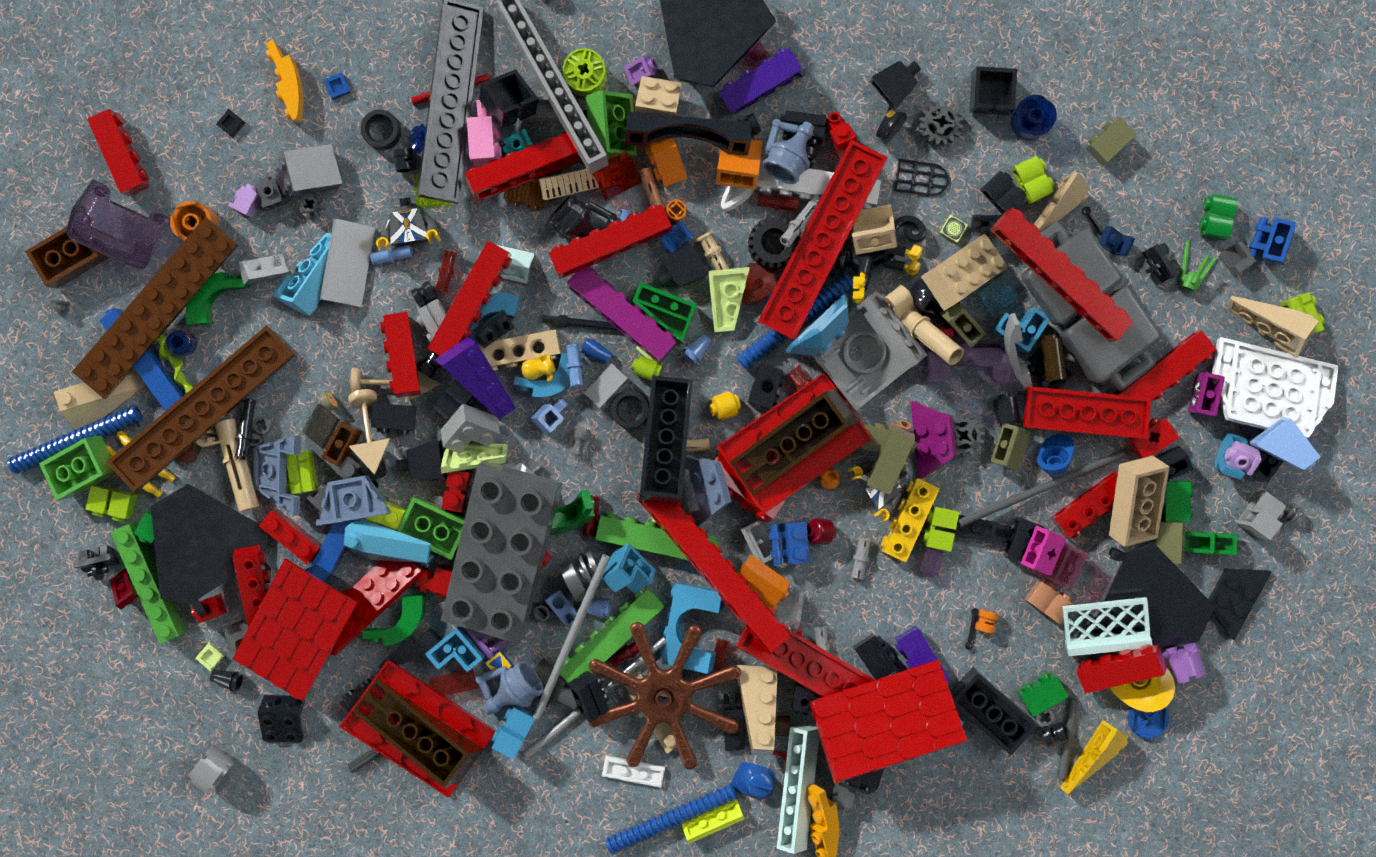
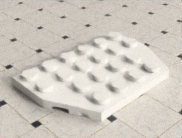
M1223 337L1217 339V350H1215L1212 374L1225 376L1220 398L1225 419L1266 430L1280 418L1287 417L1293 420L1306 438H1309L1316 425L1323 419L1324 414L1334 404L1338 365L1301 356L1296 358L1289 353Z

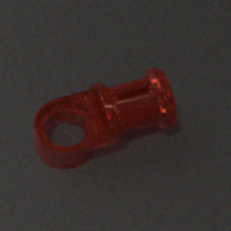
M800 365L785 375L795 385L796 391L811 382L800 370Z

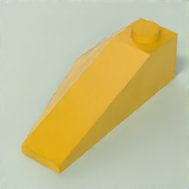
M1102 720L1069 772L1067 780H1064L1060 788L1065 793L1070 794L1114 758L1120 750H1123L1128 743L1127 739L1129 736Z

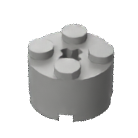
M211 745L185 780L210 795L234 764V761Z

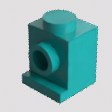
M524 128L520 132L504 139L506 145L502 147L507 156L511 152L521 151L533 144ZM519 141L520 146L518 148L513 147V144Z

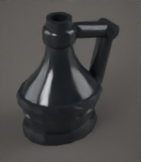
M572 193L557 207L547 220V223L550 226H554L562 239L584 238L589 236L591 231L595 230L591 211L608 219L603 229L607 228L610 223L617 221L618 217L616 213H612L591 201L583 203Z

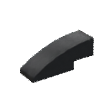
M432 627L417 641L410 636L378 667L382 669L387 660H391L398 665L407 663L429 651L442 638Z

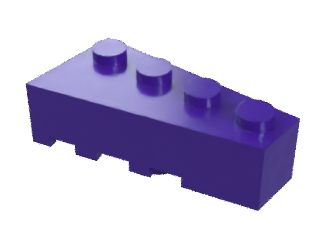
M790 48L780 49L775 53L774 58L761 61L757 64L758 68L753 71L747 70L740 75V79L733 82L732 80L722 86L723 89L719 92L732 114L735 115L758 102L759 99L757 97L759 96L764 98L776 91L775 87L789 85L796 75L799 74L800 77L806 75L796 54Z
M467 337L434 360L499 420L516 408L479 345L471 338Z

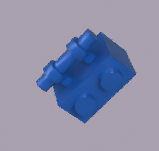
M1260 217L1259 224H1256L1254 229L1256 231L1254 239L1248 247L1250 248L1249 252L1256 258L1258 251H1264L1263 261L1284 266L1297 222L1275 218L1271 227L1267 226L1269 218ZM1264 233L1270 234L1267 244L1261 243Z
M805 521L780 523V532L778 524L770 525L771 533H769V539L772 540L771 558H773L774 566L782 565L781 557H783V563L790 565L810 562L807 523ZM780 538H781L782 550L780 549Z

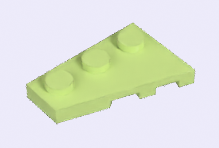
M469 443L461 453L445 448L441 463V473L477 468L478 464L483 461L496 464L505 463L508 444H491L487 447L480 443Z

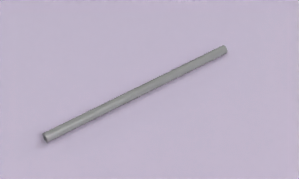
M603 554L533 714V718L537 720L541 719L610 560V557Z
M664 637L651 646L653 654L657 653L665 645ZM640 655L622 671L629 675L644 663L642 656ZM610 680L601 690L607 694L619 683ZM576 708L524 752L526 758L529 759L580 717L579 709Z

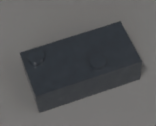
M974 666L950 691L955 707L1009 755H1012L1038 727V724Z

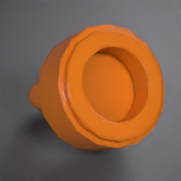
M828 469L820 475L821 487L825 489L839 487L840 474L837 471Z

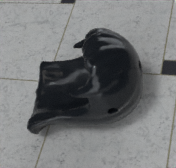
M918 280L910 292L915 309L935 316L947 325L948 323L939 314L942 307L924 280Z

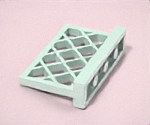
M1146 597L1062 606L1066 639L1065 646L1068 656L1116 652L1126 649L1136 650L1143 645H1152ZM1143 604V610L1138 615L1130 611L1134 605ZM1113 607H1120L1123 610L1117 617L1109 613ZM1092 609H1098L1102 612L1096 620L1088 615ZM1077 611L1081 616L1073 622L1068 618V612ZM1127 613L1134 617L1128 626L1120 621ZM1106 615L1114 620L1107 628L1099 623ZM1084 618L1092 622L1086 630L1079 626V623ZM1139 621L1144 625L1145 631L1135 632L1132 630V627ZM1117 623L1125 628L1120 634L1111 632ZM1096 626L1103 630L1100 636H1093L1090 632ZM1075 628L1083 633L1079 638L1070 639V633Z

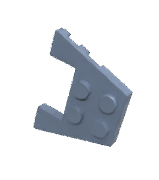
M300 435L254 447V488L268 499L273 498L277 501L279 507L289 510L288 513L292 516L300 515V496L286 493V453L292 455L301 454Z
M686 455L684 470H689L690 480L693 484L696 501L700 509L688 513L694 518V524L697 528H700L703 523L710 520L714 514L720 512L732 501L721 462L705 458L698 459L691 455Z

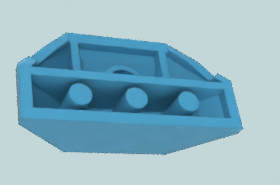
M843 294L794 340L785 351L789 354L815 356L821 350L825 353L833 345L831 341L834 338L838 340L846 332L844 328L849 324L847 296Z

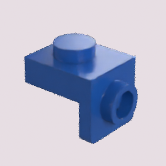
M680 220L672 227V232L660 238L662 241L661 245L667 252L670 251L673 254L694 235Z

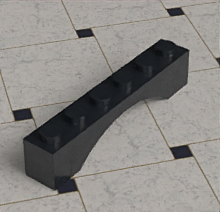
M627 111L625 145L647 146L662 139L691 138L710 143L727 154L748 155L751 144V125L747 122Z

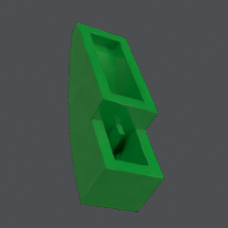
M1185 531L1184 552L1238 555L1239 534Z

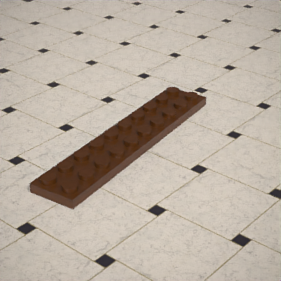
M204 217L72 372L103 399H107L239 245L209 218Z
M266 325L106 463L133 492L137 493L295 357V354Z

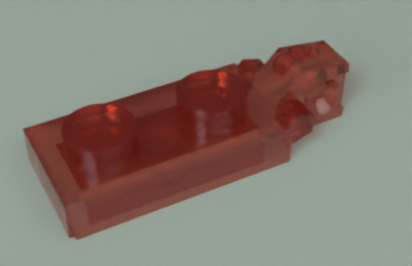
M473 668L468 672L464 669L434 676L429 679L428 683L430 687L443 696L473 690L478 687Z

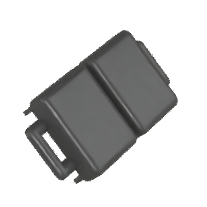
M1055 222L1040 234L1050 240L1056 237L1061 244L1056 249L1059 252L1065 253L1074 266L1081 268L1089 280L1096 282L1104 294L1112 297L1115 301L1114 304L1129 314V318L1133 321L1132 325L1118 341L1108 342L1031 268L1023 272L1022 281L1053 325L1065 326V329L1058 336L1062 338L1063 344L1088 380L1099 383L1109 379L1117 391H1123L1155 366V359L1148 349L1161 339V332L1130 288L1114 289L1121 282L1122 275L1092 231L1085 229L1070 237L1063 225ZM1137 357L1141 360L1124 375L1121 376L1118 373Z

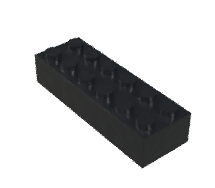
M652 375L639 500L680 504L693 380Z

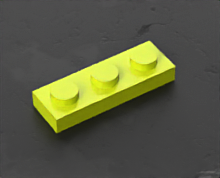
M732 800L730 804L726 803L725 806L721 805L718 809L714 808V811L710 810L707 814L703 813L702 816H696V819L692 818L689 822L685 821L682 827L690 844L738 823L745 818L738 800Z

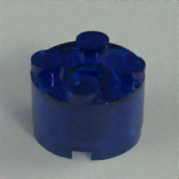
M1030 95L1023 99L1011 113L1010 124L1012 130L1018 138L1029 141L1037 140L1049 132L1055 124L1057 118L1056 108L1044 96Z

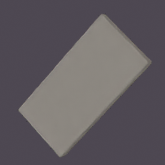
M334 219L320 296L321 300L362 307L375 227Z

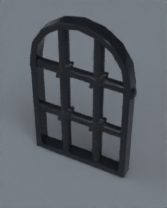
M899 159L894 191L937 196L947 188L949 176L941 165L932 162ZM901 161L914 163L913 169L900 168ZM917 164L930 165V171H917ZM934 166L939 167L945 174L933 173ZM899 171L912 173V180L898 179ZM915 175H929V182H916ZM932 177L946 178V184H932ZM898 182L911 184L910 191L897 189ZM914 186H928L927 193L913 191ZM933 187L943 188L938 193H930Z

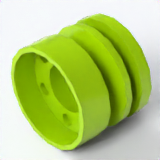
M583 48L576 49L566 57L562 67L563 77L572 94L586 99L587 95L604 90L607 82V73L604 61L594 50ZM587 68L588 73L585 72L583 75H581L580 70L584 71Z

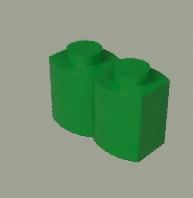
M1218 194L1208 196L1203 203V210H1205L1204 218H1201L1198 226L1199 230H1201L1200 236L1223 241L1229 239L1238 199Z

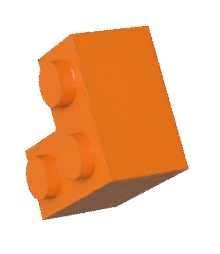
M673 138L662 139L644 146L651 164H656L657 168L654 169L655 176L658 181L662 180L664 187L687 179L678 148Z

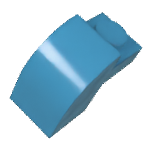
M1227 433L1220 445L1215 460V469L1221 470V473L1226 477H1234L1241 480L1245 472L1228 466L1225 453L1229 447H1232L1235 441L1248 445V441L1246 438Z

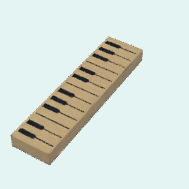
M618 162L608 163V166L592 174L585 168L539 179L543 200L622 182Z

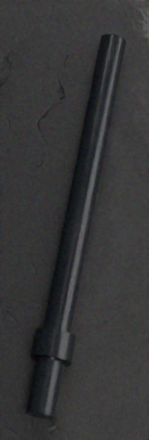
M561 314L559 316L543 315V323L558 324L559 327H567L568 325L619 331L612 324L605 321L570 318L568 315Z

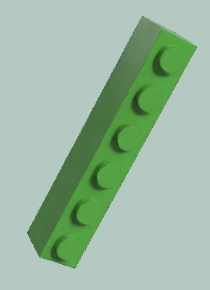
M606 512V515H601L595 540L622 546L630 543L636 549L688 560L660 527H657V523L646 521L645 524L637 522V518L628 516L624 520L617 518L618 514ZM707 534L709 542L711 544L715 543L719 547L720 541L716 540L717 537Z
M138 522L127 524L110 533L159 643L162 644L187 632L173 601L160 599L156 562L148 544L140 541L139 536L134 534L139 525Z
M649 587L647 589H640L634 595L636 599L631 603L627 601L619 608L621 612L616 617L610 616L604 622L606 626L601 631L596 629L589 636L591 640L586 645L582 642L574 650L576 654L572 658L567 656L560 674L568 683L578 678L585 671L593 673L589 670L591 660L599 659L605 662L632 637L630 626L633 623L640 622L644 626L665 607V604Z

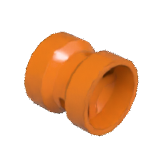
M675 199L668 203L666 213L669 220L672 222L684 220L686 217V205L684 202Z
M979 609L978 615L980 618L976 622L975 629L995 634V622L999 619L1000 614Z

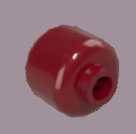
M811 519L807 525L808 540L810 543L817 545L830 544L836 536V527L829 519Z

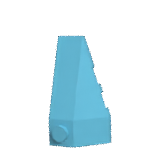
M326 233L310 250L311 257L303 262L300 261L296 265L299 269L292 277L287 275L272 295L275 299L309 316L317 309L318 303L321 300L320 296L331 238L330 233Z
M365 519L354 520L345 528L344 546L356 555L370 560L427 563L429 561L431 544Z

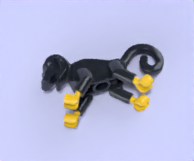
M906 215L894 221L896 234L903 225L909 224L917 228L919 232L917 234L912 233L911 227L905 228L904 235L909 242L920 243L925 239L926 227L917 217ZM854 245L849 249L843 246L828 277L834 276L837 269L842 275L845 268L849 266L858 275L853 276V288L859 289V291H853V303H861L864 301V291L868 288L871 270L884 265L886 268L902 272L906 270L909 275L914 276L920 270L921 264L917 260L922 255V248L914 245L911 250H908L905 246L897 245L895 248L856 255ZM907 255L912 261L907 265L904 261L895 260L894 256L905 257Z

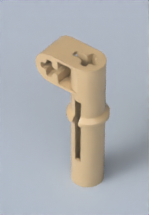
M898 286L884 297L886 304L910 332L912 338L919 339L949 365H954L960 361L964 354L963 348L930 322L929 317L922 316L915 310L913 298L904 286Z
M228 419L218 422L199 438L196 443L202 447L221 446L224 457L222 463L226 464L238 510L243 512L259 507L247 460H240L241 456H239V459L235 458L237 447L235 439L239 432L235 419ZM217 432L218 438L209 437L207 440L205 439L208 434H216Z

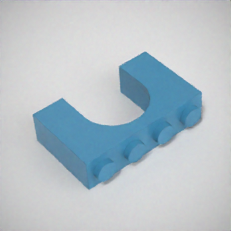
M683 582L675 583V586L672 587L671 598L673 600L672 606H669L667 612L669 622L664 630V638L666 639L665 645L662 646L660 651L661 664L673 666L684 640L681 624L688 611L691 609H701L715 613L724 612L725 603L712 588ZM695 647L683 669L706 674L713 672L716 651Z

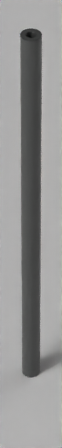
M1123 450L960 518L958 519V524L960 527H963L1126 457V454Z

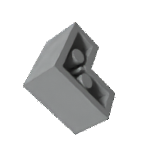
M462 404L441 429L443 447L461 453L471 441L489 447L500 435L497 417L466 404Z
M1259 491L1236 521V524L1255 538L1274 539L1280 533L1282 523L1278 520L1283 516V510L1286 508V505L1268 492Z

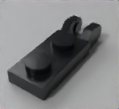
M959 515L958 519L963 518L965 516ZM979 519L963 527H960L957 522L956 530L953 529V533L990 542L1009 543L1007 537L995 536L996 528L1003 531H1011L1012 526Z
M736 693L735 696L737 708L729 709L728 694H723V716L729 717L739 724V729L735 734L724 731L725 751L745 750L741 695Z

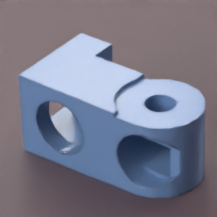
M560 586L547 595L545 601L565 626L570 627L578 611Z

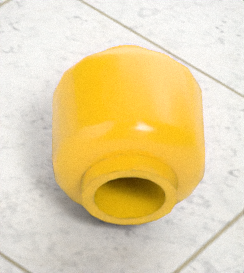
M727 391L713 396L709 409L712 416H716L719 420L723 421L737 416L741 405L738 396Z

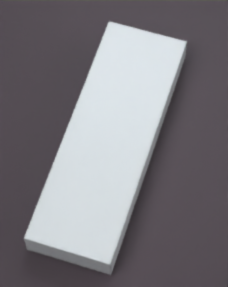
M606 755L602 777L661 788L665 766L640 762L637 767H631L627 764L626 759Z

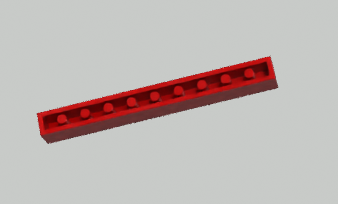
M640 492L637 493L636 499L769 655L789 639L790 635L788 633L790 631L787 626L775 619L776 614L769 606L765 607L763 605L761 596L755 590L751 591L747 586L749 583L743 575L739 576L734 571L735 566L733 563L721 556L722 551L715 543L711 544L709 542L707 533L702 528H697L691 514L685 513L681 509V503L670 504L639 500Z

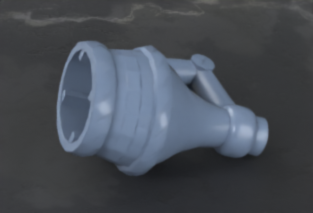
M774 119L766 146L769 155L763 161L764 170L770 176L783 183H797L800 175L809 169L810 162L806 154L807 140H810L813 135L814 126L809 122H804L798 126ZM779 130L797 133L787 141L776 142Z
M519 661L515 667L510 669L503 666L482 673L475 679L481 688L484 698L487 700L483 705V709L488 715L497 713L501 707L506 705L529 707L534 698L544 692V686L539 675L524 661ZM501 676L498 692L492 697L487 681Z

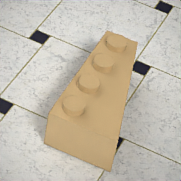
M737 665L741 670L738 683L752 753L773 754L777 671L771 667Z

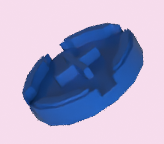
M1130 707L1127 715L1128 725L1135 734L1142 738H1157L1167 729L1169 714L1166 708L1155 712H1144Z

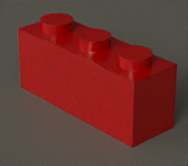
M279 509L271 510L259 525V527L305 564L312 563L315 560L322 546L319 541Z

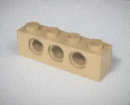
M557 330L497 340L486 348H483L481 343L478 344L494 371L498 370V366L503 365L506 368L518 367L519 362L538 358L541 354H550L552 360L558 359L557 355L562 354ZM542 342L545 347L544 351L536 353L534 350L535 344ZM518 346H522L525 351L521 357H516L514 354V350ZM497 350L504 351L505 355L501 361L495 359V352Z

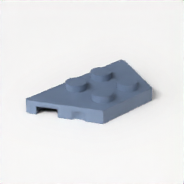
M369 476L332 481L327 483L326 495L321 504V508H323L320 519L316 521V526L391 514V511Z

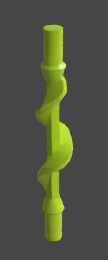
M161 335L157 340L160 347L159 356L162 360L170 362L175 371L174 381L188 393L193 386L189 384L180 369L183 361L172 356L165 344V336Z

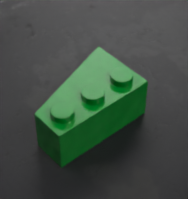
M640 282L633 298V303L683 344L697 304Z

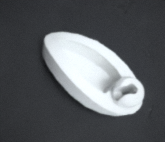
M728 186L722 197V209L728 212L738 207L752 195L754 190Z

